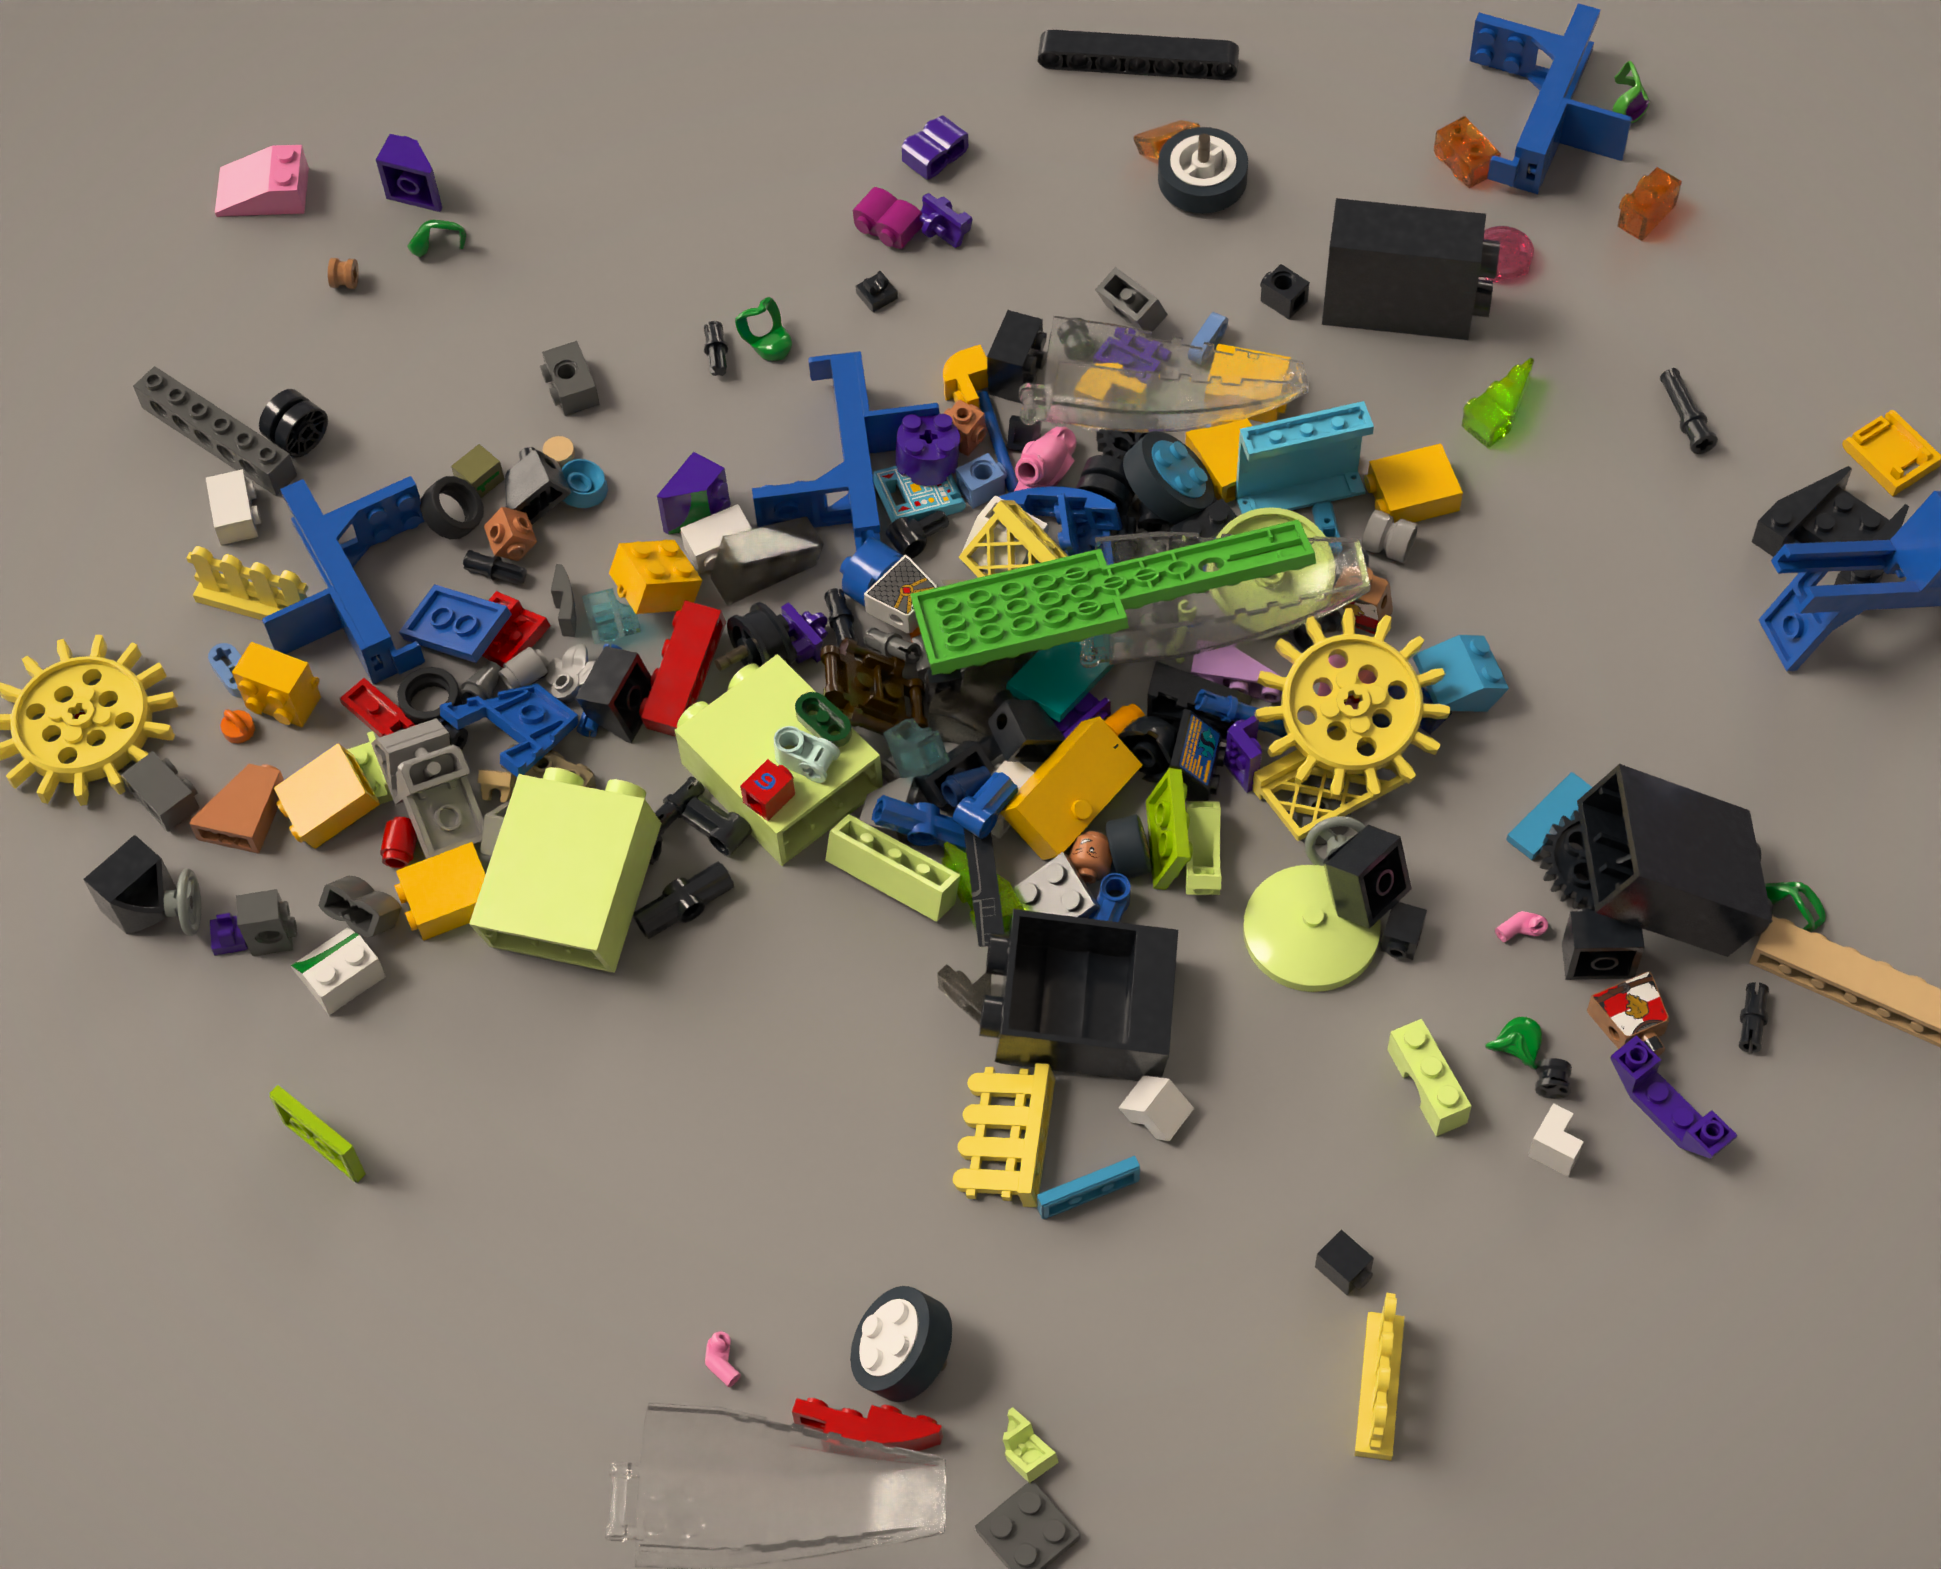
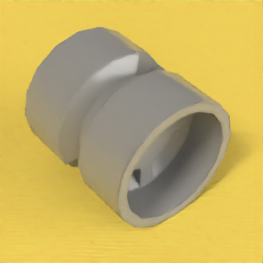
M1374 510L1366 526L1361 548L1373 553H1381L1385 550L1387 558L1405 563L1413 547L1418 524L1402 518L1394 523V519L1390 514Z

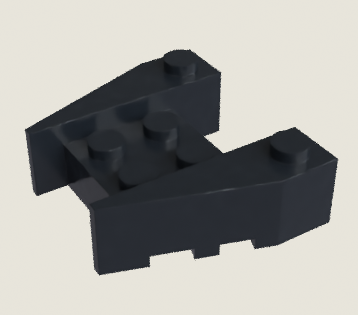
M1847 466L1778 500L1758 520L1752 543L1774 557L1784 544H1793L1796 540L1800 543L1890 540L1902 527L1909 506L1905 504L1890 520L1845 491L1852 468ZM1884 570L1841 571L1837 575L1834 585L1880 583Z

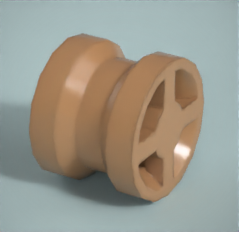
M330 258L328 263V283L330 288H338L340 285H345L349 289H356L359 279L357 260L348 259L347 261H340L338 258Z

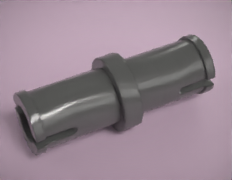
M870 628L866 631V634L874 637L873 640L864 637V644L868 648L881 651L882 655L889 658L897 657L910 664L916 663L919 660V657L911 655V652L921 655V647L917 643L906 641L901 635L894 632L885 633L877 628Z

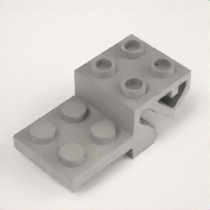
M437 719L377 738L371 742L394 803L396 805L404 802L426 859L470 842L473 845L482 842L484 819L467 778L470 770L462 750L458 746H450L449 732Z

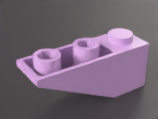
M1197 639L1191 674L1252 696V698L1263 699L1270 703L1281 702L1282 691L1257 683L1260 671L1278 675L1277 673L1229 643Z

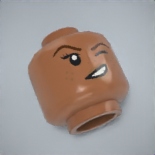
M1087 831L1078 836L1071 844L1069 858L1085 883H1095L1096 880H1101L1110 873L1113 859L1108 839L1104 834Z

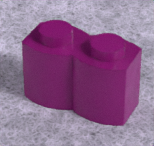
M873 187L852 210L856 228L864 234L878 236L881 242L889 247L902 249L923 226V223L919 220L922 212L917 207L907 201L897 199L891 193L879 187Z

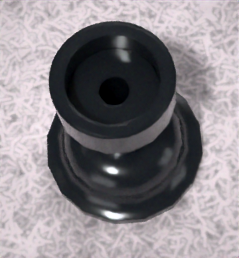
M1326 605L1319 611L1317 621L1321 626L1322 632L1325 630L1334 632L1342 626V616L1335 607ZM1294 621L1289 625V637L1295 647L1304 653L1314 643L1307 633L1306 622Z

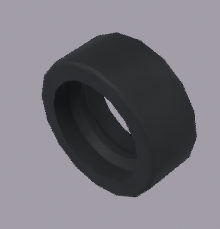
M444 476L437 480L424 492L421 498L420 510L424 521L436 534L450 540L461 539L480 524L483 518L484 506L480 495L466 480L456 476ZM440 494L451 496L459 503L465 516L464 522L454 520L444 511L439 499Z
M436 667L419 668L408 674L401 682L397 691L398 704L406 717L415 725L442 718L440 716V707L434 711L427 712L418 711L412 707V698L425 688H444L449 694L448 700L445 703L451 702L452 707L462 705L458 683L453 675L446 670Z

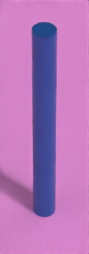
M981 391L977 394L981 411L985 413V424L997 460L1003 465L1007 474L1005 479L1008 493L1014 492L1018 481L987 391Z

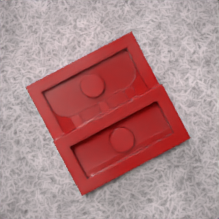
M496 591L488 601L507 606L512 615L482 656L504 668L503 664L526 648H532L551 625L546 617L524 609L519 600Z

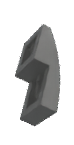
M556 564L551 594L555 608L560 609L558 621L562 636L575 637L577 614L571 583L564 566Z

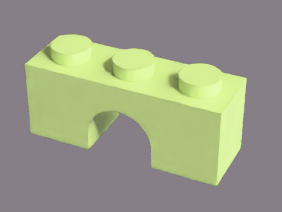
M1419 1019L1391 1031L1387 1050L1402 1077L1411 1076L1414 1080L1421 1099L1420 1109L1435 1136L1437 1137L1467 1124L1471 1104L1424 1021Z

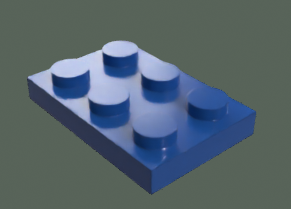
M434 584L399 633L406 641L412 643L417 641L421 646L477 663L512 614L505 605Z

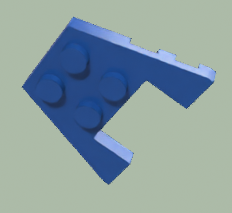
M539 684L498 692V697L483 700L479 696L467 698V704L452 707L451 702L440 705V716L457 730L486 717L517 741L518 745L500 753V764L516 777H518V774L524 775L578 725V714Z

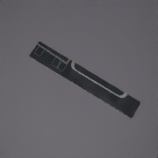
M963 828L978 946L987 947L990 933L1005 934L992 835L990 832L985 838L980 839Z

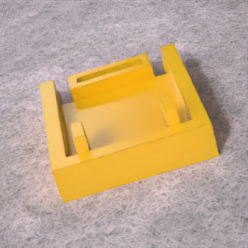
M1894 410L1887 412L1885 418L1881 415L1853 433L1852 437L1846 438L1842 443L1844 450L1892 497L1941 465V454ZM1914 462H1916L1919 465L1917 468L1904 475V468L1908 467Z

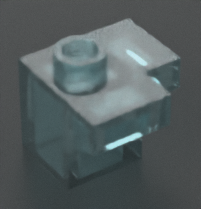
M613 588L582 596L594 644L612 642L617 638L641 632L638 615L635 614L630 605L622 604L616 599Z
M914 718L906 719L883 733L901 779L928 775L950 761L938 730L932 731L931 727L920 728Z

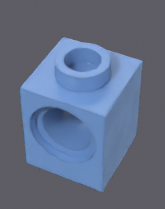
M989 453L956 468L958 489L972 509L990 501L995 495L1000 496L1005 493L1006 471L1000 462H995Z

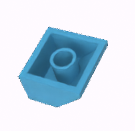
M1458 635L1425 649L1413 657L1420 674L1432 669L1443 668L1445 673L1443 680L1434 685L1426 686L1434 704L1449 706L1450 711L1488 712L1509 689L1485 636Z

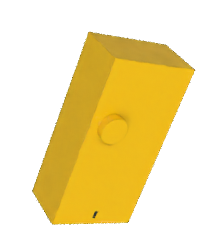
M1100 716L1081 721L1023 784L1018 793L1000 814L1041 860L1055 858L1061 852H1065L1140 769L1142 764Z

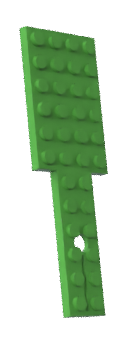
M1298 519L1107 565L1102 550L1097 549L913 593L910 596L932 675L947 674L956 669L973 665L981 666L990 661L1006 657L1014 658L1023 653L1047 650L1056 645L1081 642L1086 638L1102 634H1114L1119 630L1129 628L1125 613L1126 609H1138L1147 604L1172 601L1177 597L1193 593L1201 594L1222 586H1234L1247 580L1268 578L1273 574L1289 570H1301L1306 566L1316 564V557ZM1208 563H1215L1216 567L1220 569L1214 572H1204L1203 566Z

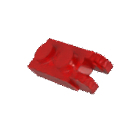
M365 678L361 679L339 698L345 708L379 737L395 733L401 727L407 729L415 726L406 717L402 709Z

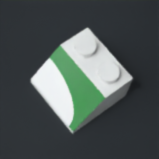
M348 927L291 965L293 971L329 1016L386 977L378 957L362 937Z

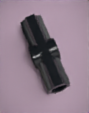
M718 861L688 880L682 877L669 883L664 888L660 897L633 913L634 920L644 936L650 939L678 921L686 923L697 918L704 911L706 904L734 888V882L724 865Z

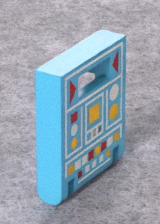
M896 466L877 470L873 473L874 485L891 522L901 517H907L910 520L914 518L920 521L937 511H943L947 516L959 513L966 507V503L961 498V493L952 474L947 477V481L941 484L923 486L911 482V478L904 473L902 476ZM896 483L906 502L898 506L895 505L891 493L896 491Z

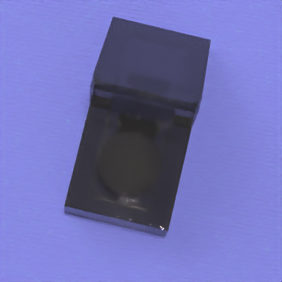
M946 964L937 972L938 988L980 1025L984 994L992 995V974L984 973L972 984L962 971L957 970L955 972Z

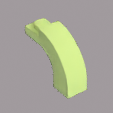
M1186 801V812L1190 815L1188 840L1193 846L1192 858L1185 864L1186 894L1220 895L1222 878L1220 868V802Z

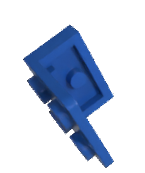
M1065 493L1059 494V505L1054 506V512L1058 525H1062V532H1058L1060 548L1068 556L1101 549L1107 565L1113 564L1115 555L1112 546L1111 530L1091 529L1088 519L1075 518Z

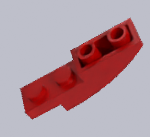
M796 1398L792 1409L794 1424L823 1432L824 1448L861 1455L905 1454L940 1445L943 1439L942 1425L937 1424L935 1419L925 1415H917L916 1418L902 1414L900 1409L886 1404L881 1407L871 1405L867 1418H864L860 1412L854 1409L842 1408L840 1411L829 1408L827 1403L816 1398H807V1401Z

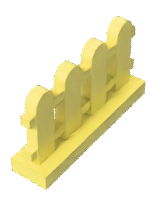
M196 546L186 557L188 563L194 565L196 569L194 578L196 581H199L193 593L195 602L262 620L270 614L307 598V584L302 583L299 576L291 571L285 570L281 576L273 575L271 570L262 563L255 562L251 568L244 567L241 561L233 555L225 554L222 560L215 559L209 550L200 546Z
M1035 1063L1034 1075H1030L1029 1069L1020 1068L1019 1074L995 1073L994 1067H985L984 1073L972 1074L967 1082L971 1093L975 1096H981L980 1104H971L963 1111L965 1123L971 1128H976L975 1136H966L958 1143L960 1155L966 1160H971L970 1169L963 1168L954 1173L953 1183L958 1191L966 1192L967 1199H976L977 1193L1002 1194L1001 1198L1003 1201H1012V1195H1018L1023 1207H1037V1194L1040 1193L1055 1077L1049 1064ZM991 1097L1016 1098L1015 1106L990 1105ZM1026 1098H1030L1029 1107L1025 1106ZM987 1128L1011 1129L1010 1138L986 1137ZM1022 1130H1026L1025 1139H1021ZM982 1161L1006 1162L1005 1170L981 1169ZM1017 1162H1021L1020 1171H1016Z
M1386 1293L1382 1313L1368 1312L1354 1454V1456L1390 1461L1393 1456L1405 1316L1395 1315L1397 1298H1395L1396 1294Z

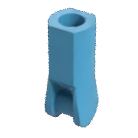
M1331 502L1316 503L1312 507L1314 523L1327 539L1334 538L1329 543L1333 553L1338 555L1343 546L1333 505Z

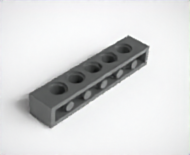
M154 366L133 385L141 407L235 470L243 469L246 477L273 495L277 496L281 492L280 489L286 487L297 476L288 452Z

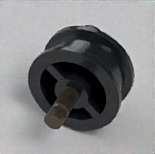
M761 602L753 604L750 607V612L742 617L739 615L730 617L727 621V631L734 649L726 653L725 656L722 655L714 660L717 669L723 671L738 661H741L744 666L757 664L761 667L777 654L791 666L798 655L787 633L790 630L788 622L781 614L776 615L767 605Z

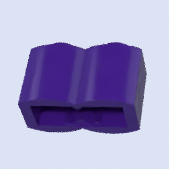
M944 115L939 116L934 120L928 121L923 131L908 136L904 140L901 147L902 161L926 180H929L938 175L947 164L954 162L969 148L968 133Z

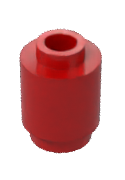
M399 816L395 817L394 820L386 822L380 850L382 863L386 866L402 869L407 867L409 862L413 860L417 834L411 819Z

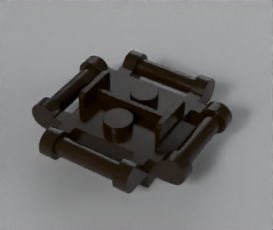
M847 637L843 639L839 648L834 645H827L821 649V662L825 665L826 678L823 695L848 717L852 727L859 726L891 738L893 742L903 746L908 743L911 735L923 737L928 734L929 723L924 716L922 697L925 694V685L923 680L919 678L908 680L902 677L905 666L904 660L894 656L889 658L858 646L856 641ZM904 696L910 698L912 718L906 716Z

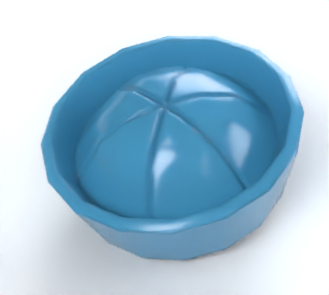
M575 459L567 462L561 468L571 490V494L562 500L563 502L577 508H590L598 505L605 499L608 485L600 466L586 459Z

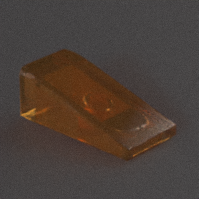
M1179 120L1139 133L1133 139L1140 155L1159 159L1160 151L1169 138L1178 132L1200 127V125L1194 122Z

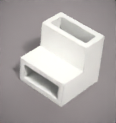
M1143 1075L1119 1106V1109L1131 1123L1145 1125L1156 1139L1170 1141L1194 1110V1107L1170 1079Z
M1553 1103L1533 1138L1528 1156L1568 1177L1579 1158L1584 1141L1567 1133L1574 1113Z

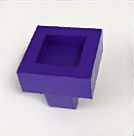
M231 913L216 915V919L210 920L211 950L214 956L248 950V946L237 924V915L232 916Z

